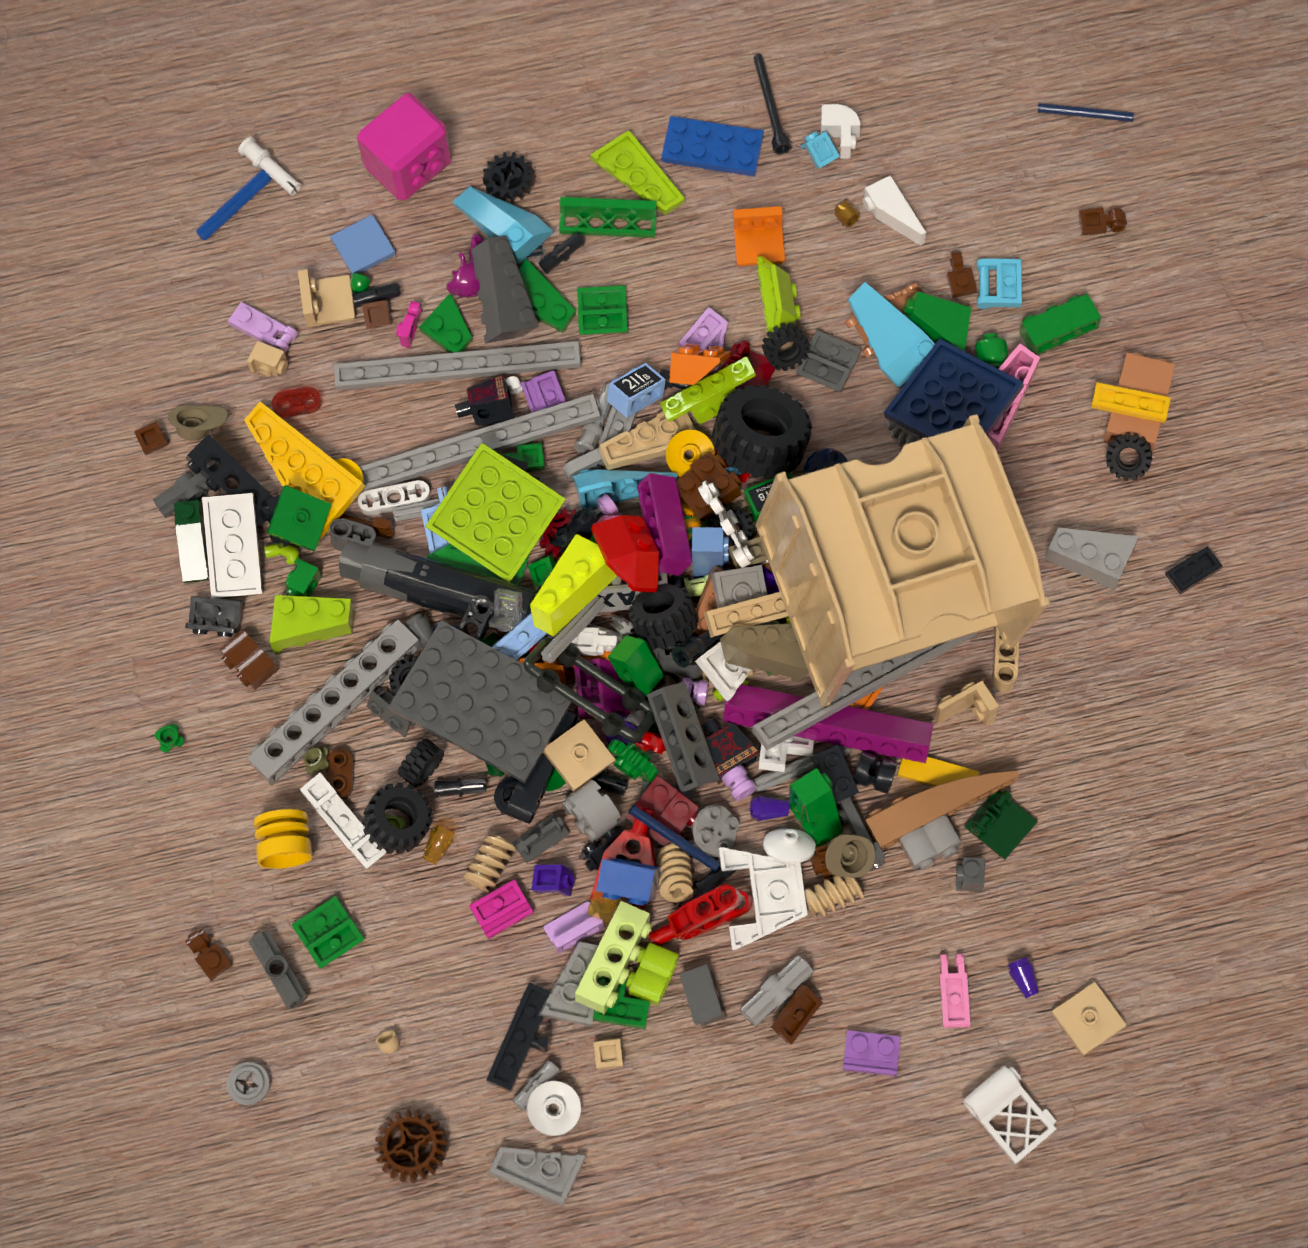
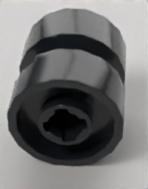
M863 751L854 776L855 784L864 787L873 785L874 790L888 794L898 762L883 758L880 761L877 755ZM871 767L878 768L875 777L869 775Z

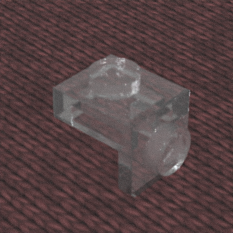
M498 588L495 591L494 616L489 620V626L500 631H513L522 621V593Z

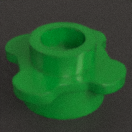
M170 724L155 732V739L159 740L161 744L160 750L163 753H168L172 748L176 746L181 747L184 744V738L179 735V727L176 724Z

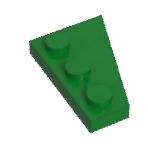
M525 259L519 268V272L536 319L564 333L576 315L575 309Z

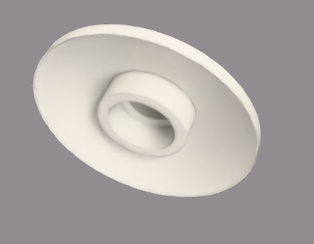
M793 828L775 829L765 836L763 842L764 850L770 857L785 863L804 862L814 855L816 848L815 841L810 835Z
M549 1081L539 1085L531 1093L527 1103V1114L531 1124L539 1132L550 1136H558L570 1131L578 1122L581 1113V1103L577 1093L572 1087L559 1081ZM550 1104L557 1105L558 1111L556 1114H551L548 1111Z

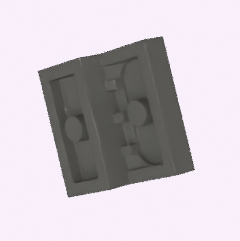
M816 330L809 346L810 353H806L808 358L801 360L803 364L798 366L796 374L841 393L862 349Z

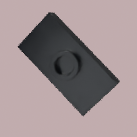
M1207 546L1167 571L1165 576L1181 595L1221 570L1222 564Z

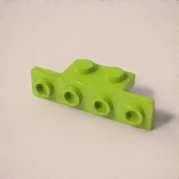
M744 357L695 385L660 403L661 408L669 422L691 411L699 425L717 416L724 398L732 393V391L737 390L736 386L755 377L756 373L749 359Z

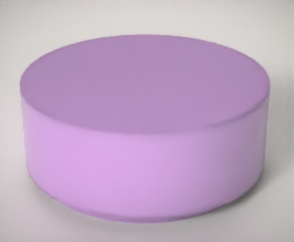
M607 494L597 499V504L604 515H619L616 505Z

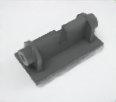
M379 688L376 692L371 691L367 703L370 711L375 716H379L392 730L406 737L409 725L414 727L416 724L389 710L388 707L394 696L386 689L382 690Z
M554 813L513 841L512 844L516 847L524 861L529 863L568 836L569 832L564 827L561 818L557 817Z

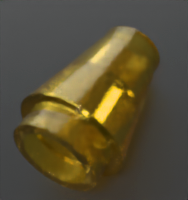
M436 824L434 830L431 829L422 859L436 865L454 842L452 839L455 833Z

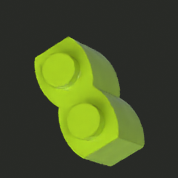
M649 943L647 949L642 947L637 958V962L640 963L637 972H631L626 984L627 987H630L629 995L640 1000L650 1001V1004L659 1007L679 961V954Z

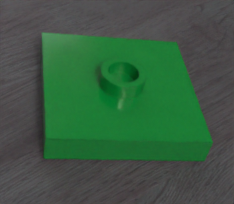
M285 485L282 488L267 533L310 551H315L331 503Z

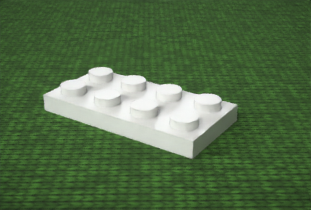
M254 493L202 497L211 598L262 594Z

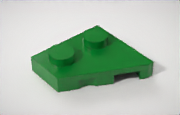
M450 294L419 326L421 333L449 353L463 352L472 342V336Z

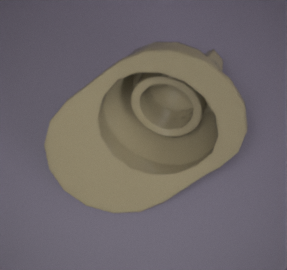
M183 405L172 409L168 414V421L176 427L177 434L189 441H196L206 437L211 433L212 429L221 426L228 418L225 409L217 406Z
M847 834L839 835L828 846L825 861L827 869L831 874L840 877H862L873 867L875 849L870 840L865 837Z

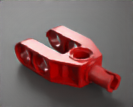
M639 807L643 811L646 810V813L651 816L654 814L652 810ZM635 818L632 829H629V831L624 830L604 851L602 859L609 857L617 859L622 854L628 858L640 860L642 864L657 867L653 840L647 834L649 827ZM632 839L640 842L641 849L637 854H632L628 849V844ZM601 860L590 900L603 904V892L596 891L602 864ZM629 903L630 905L636 908L644 910L645 904L637 905Z
M722 885L686 903L667 916L669 924L653 932L651 931L649 933L652 944L660 946L674 938L685 941L712 931L750 911L753 903L752 897L743 890H737L730 885ZM727 890H731V891H732V892H730V893H728V894L722 896L723 892H725V891H727ZM741 895H743L746 900L745 906L742 909H736L741 902ZM702 902H708V903H709V904H707V905H705V906H703V907H699V905H700ZM722 915L721 919L713 921V919Z

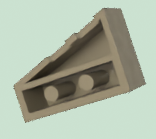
M792 624L733 627L720 638L725 662L751 670L760 669L768 671L770 675L791 677V680L797 682L809 674Z

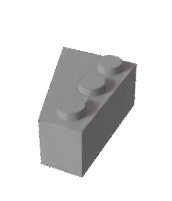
M1058 527L1048 548L1045 560L1115 590L1139 536Z

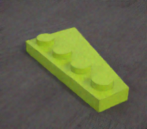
M629 130L590 155L591 161L641 198L648 201H657V210L664 215L685 203L683 195Z

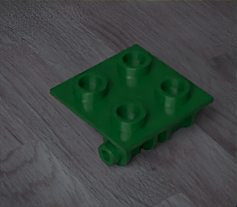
M1006 790L1003 793L998 791L992 794L964 826L1004 860L1038 823L1036 819L1011 800L1013 796Z

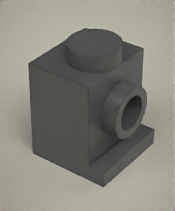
M963 858L962 864H956V891L982 892L985 884V858Z

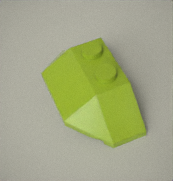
M757 256V272L767 332L773 333V327L777 326L780 329V324L783 323L788 326V323H792L795 326L796 320L800 319L799 305H794L793 298H797L795 283H791L790 275L763 256Z

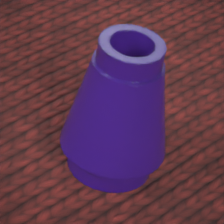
M763 796L751 798V819L764 821L783 816L788 817L789 815L788 801Z
M1028 957L1008 964L1010 969L1008 973L1024 995V998L1040 993L1033 962L1030 963Z

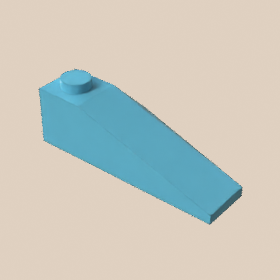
M864 282L847 300L859 325L863 327L869 339L867 342L870 348H873L879 360L877 363L880 369L898 388L909 380L935 343L925 332Z

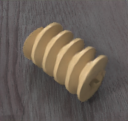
M491 834L492 837L487 836L484 839L487 845L480 846L479 851L481 854H477L474 857L476 863L469 865L471 872L464 874L467 882L484 892H489L486 889L487 886L496 887L492 877L501 878L497 868H507L502 862L503 859H512L507 851L516 852L517 850L508 840L496 834Z
M673 843L661 848L657 856L658 867H661L659 877L660 894L669 902L681 903L688 901L693 897L690 855Z
M835 875L833 877V884L827 879L824 880V889L819 884L814 885V893L809 888L805 889L806 904L815 921H817V912L824 918L827 917L826 908L835 913V904L837 903L843 909L846 908L845 899L855 904L854 895L856 894L862 900L864 899L857 880L851 877H843L842 880L839 876Z

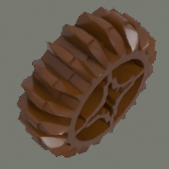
M407 1109L405 1118H402L401 1114L396 1112V1122L393 1123L391 1118L386 1119L390 1126L388 1129L380 1126L379 1130L385 1135L384 1137H375V1141L382 1145L376 1146L374 1151L379 1154L383 1153L376 1160L379 1164L385 1163L382 1167L384 1173L392 1169L390 1173L392 1179L397 1178L399 1173H401V1183H405L407 1176L410 1175V1180L414 1184L417 1181L416 1175L420 1174L421 1179L425 1181L427 1176L424 1172L427 1170L432 1175L436 1174L435 1169L432 1167L433 1164L442 1167L443 1162L437 1157H445L447 1152L439 1148L447 1146L448 1142L445 1139H439L446 1133L444 1129L436 1130L440 1125L438 1120L430 1123L432 1119L431 1114L428 1113L421 1119V1110H417L415 1116L412 1117L411 1110ZM407 1126L422 1127L429 1134L425 1136L423 1134L418 1136L412 1135ZM400 1130L401 1141L390 1151L391 1140ZM406 1135L415 1144L414 1152L416 1157L408 1149L405 1151L408 1147ZM433 1141L431 1153L422 1163L421 1151L428 1146V1143ZM399 1157V1159L409 1157L413 1161L414 1167L400 1166L392 1159Z

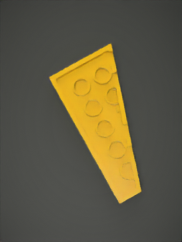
M259 402L244 421L263 450L267 461L274 469L281 485L289 486L331 503L319 539L320 541L329 531L330 524L340 518L366 486L262 402Z

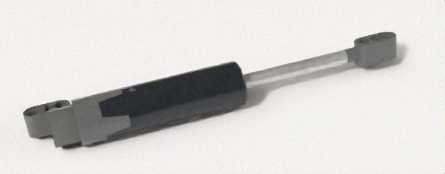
M342 518L336 519L330 524L331 544L336 550L342 551L339 558L340 576L358 581L362 589L462 619L473 597L489 594L497 601V610L489 627L509 632L531 613L530 604L538 593L536 590L378 544L376 542L375 530L364 524ZM481 599L478 603V608L482 613H486L489 608L488 602L485 599ZM593 624L586 626L606 631L607 636H617L620 642L626 636L625 634L621 635L616 631ZM680 642V643L676 644V646H678V645H681V646H682V645H684L685 643H683V642L681 643V642ZM649 646L651 654L659 662L660 669L691 679L698 678L703 673L697 663L690 664L686 668L678 666L672 657V650L676 646H669L665 649H651Z

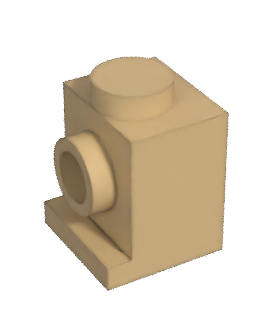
M259 341L256 342L247 360L250 372L255 373L258 370V372L268 377L273 375L279 378L280 375H284L288 367V361L283 350Z

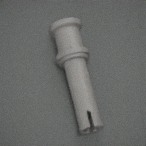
M609 384L603 385L601 394L596 402L601 420L583 425L582 435L574 445L575 450L582 455L595 450L598 439L602 437V427L612 406L607 402Z

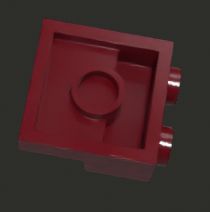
M658 775L635 804L637 807L654 811L653 818L681 837H684L681 831L686 824L692 826L699 814L697 812L699 806ZM628 813L626 818L634 823L635 817ZM648 828L647 834L661 845L672 844V842L651 828Z

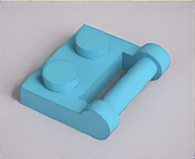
M979 259L977 261V270L979 271L977 307L980 309H988L990 307H1021V259ZM989 270H996V296H989Z

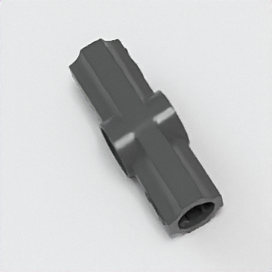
M213 460L207 464V468L210 471L216 472L220 469V465L217 461ZM188 472L181 475L175 481L173 487L154 498L153 501L166 519L174 513V503L199 500L200 502L202 497H205L211 489L205 484L207 479L200 473L196 475L195 473Z
M269 930L253 936L248 942L287 1009L289 1010L302 1004L308 996ZM278 964L284 965V970L281 974H272L273 967Z

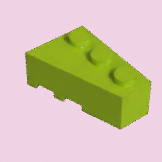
M275 595L270 645L273 652H280L282 649L296 645L297 647L304 646L305 643L316 640L323 641L351 634L355 610L351 599Z

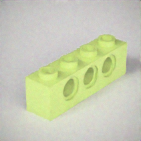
M620 901L575 992L576 1002L605 1014L608 1007L613 1008L618 997L616 990L619 984L624 985L630 970L627 967L631 960L636 961L641 947L638 945L642 937L647 938L652 928V924L649 923L650 913ZM624 931H629L633 934V937L625 940L619 935ZM612 954H618L622 957V960L613 963L608 958ZM601 977H606L611 982L607 986H601L597 983V980Z

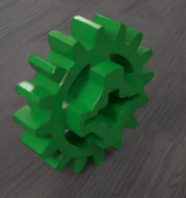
M615 739L607 747L616 760L613 765L629 778L636 780L639 777L643 781L646 780L648 783H652L659 773L658 769L649 762L651 756L635 744L629 742L626 746L623 742Z

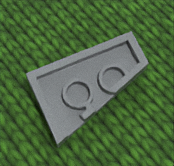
M500 1147L489 1170V1175L564 1207L586 1156H568L551 1152V1154L538 1153L533 1150Z

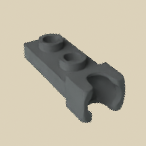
M850 797L840 801L839 818L843 825H848L851 831L849 835L865 837L872 843ZM878 842L872 843L875 849V861L870 871L884 865L883 860L885 856Z

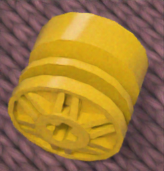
M283 809L269 811L254 818L253 826L256 830L254 836L256 840L261 841L256 846L257 864L260 867L284 869L300 866L311 861L313 857L311 841L309 838L304 837L310 831L307 825L309 820L306 812Z

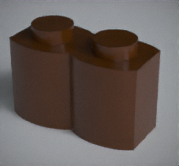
M244 630L220 649L223 657L220 659L230 670L235 668L239 672L237 678L246 688L251 685L256 690L278 671L273 661Z

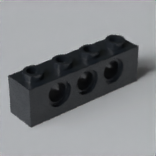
M208 434L187 454V466L196 475L200 473L207 479L205 484L214 492L218 490L222 495L254 493V498L256 499L257 529H259L265 523L260 513L261 502L273 496ZM211 460L217 461L220 469L216 472L210 471L207 468V462ZM234 478L238 482V487L236 489L227 488L225 480Z

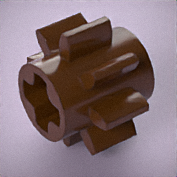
M827 844L816 847L815 855L810 858L815 874H823L824 879L835 876L827 869L825 862L828 849Z

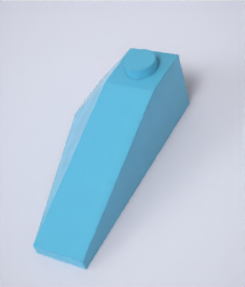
M471 186L452 201L489 238L507 236L518 265L553 234V231L536 215Z
M597 469L593 471H580L577 475L573 476L581 509L591 510L599 507L597 499L604 494H607L614 503L638 498L637 486L649 473L675 477L676 480L678 479L677 474Z

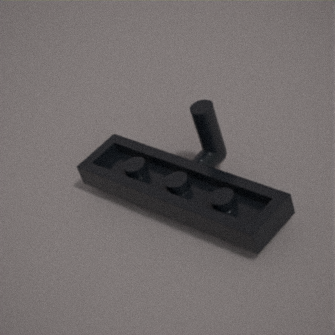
M528 983L486 1079L488 1083L512 1092L530 1049L534 1048L541 1052L549 1051L550 1044L548 1039L544 1036L538 1039L536 1035L544 1016H539V1013L551 991Z

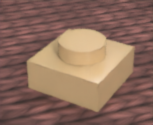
M620 1039L594 1042L597 1070L623 1067Z

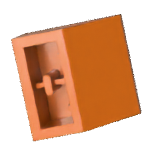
M686 343L685 346H681L678 350L671 353L669 383L695 385L730 357L731 352L724 351V347L709 346V349H700L699 344Z

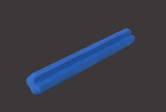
M260 170L196 229L197 235L202 240H207L271 181L270 175L265 170Z

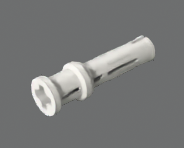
M248 137L242 142L238 149L240 155L248 157L255 168L265 170L289 195L294 196L297 194L294 188L299 192L302 185L272 160L270 152L266 149L263 150L256 144L255 138Z

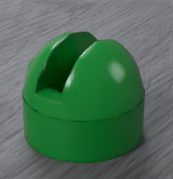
M353 273L350 280V286L356 293L367 290L371 283L369 278L357 273Z

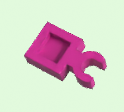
M411 301L408 314L405 315L403 322L398 324L396 335L399 336L400 344L403 347L411 348L417 330V322L422 313V309H420L421 303Z

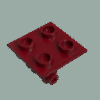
M742 340L734 344L730 350V357L724 361L720 370L747 357L756 376L736 386V389L741 388L743 390L745 386L753 385V387L758 385L767 386L776 368L771 366L765 356L751 351L748 341Z

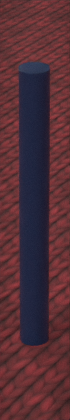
M1038 103L1037 113L1133 122L1134 112Z
M633 805L628 813L711 870L716 871L719 867L720 862L636 805Z

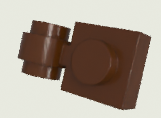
M1104 207L1079 210L1082 236L1104 234L1107 231V226L1112 232H1121L1127 225L1126 214L1120 208L1111 209L1107 215L1104 213Z
M203 929L195 930L188 935L189 938L185 942L194 954L197 951L202 953L195 960L210 981L233 966L216 943L208 948L207 944L211 940Z

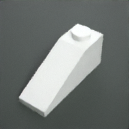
M891 176L865 187L863 204L868 212L871 211L876 219L918 245L925 244L926 231Z

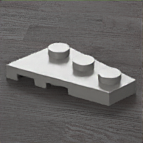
M584 942L577 943L539 1016L585 1026L592 1025L594 1009L576 1002L575 992L598 948L597 945Z

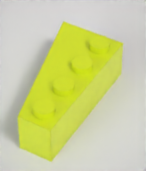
M577 534L574 536L530 604L534 627L554 637L617 577L606 565L597 544Z

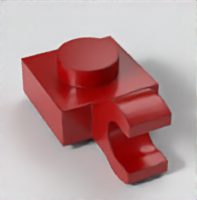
M647 731L641 739L643 740L642 742H635V745L643 751L652 750L659 754H663L666 751L662 737L658 733Z

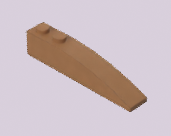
M1017 771L978 775L935 786L912 795L907 799L905 796L899 797L891 802V807L885 810L879 808L869 813L865 826L874 842H878L881 850L884 851L899 843L900 838L925 826L931 821L944 815L948 818L1014 784L1019 779V773Z

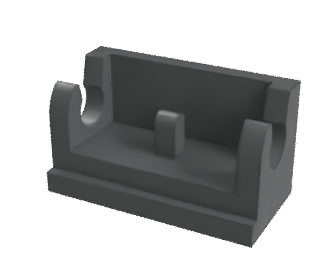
M706 964L680 973L695 1025L701 1024V1026L727 1019L716 979L710 966Z

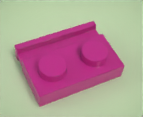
M515 879L469 905L470 910L488 940L534 914Z

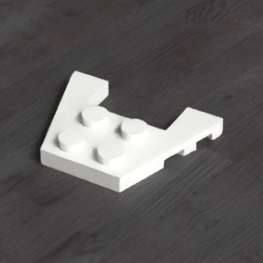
M724 847L718 848L721 872L749 869L756 923L729 926L732 951L807 916L800 863H785L769 856Z

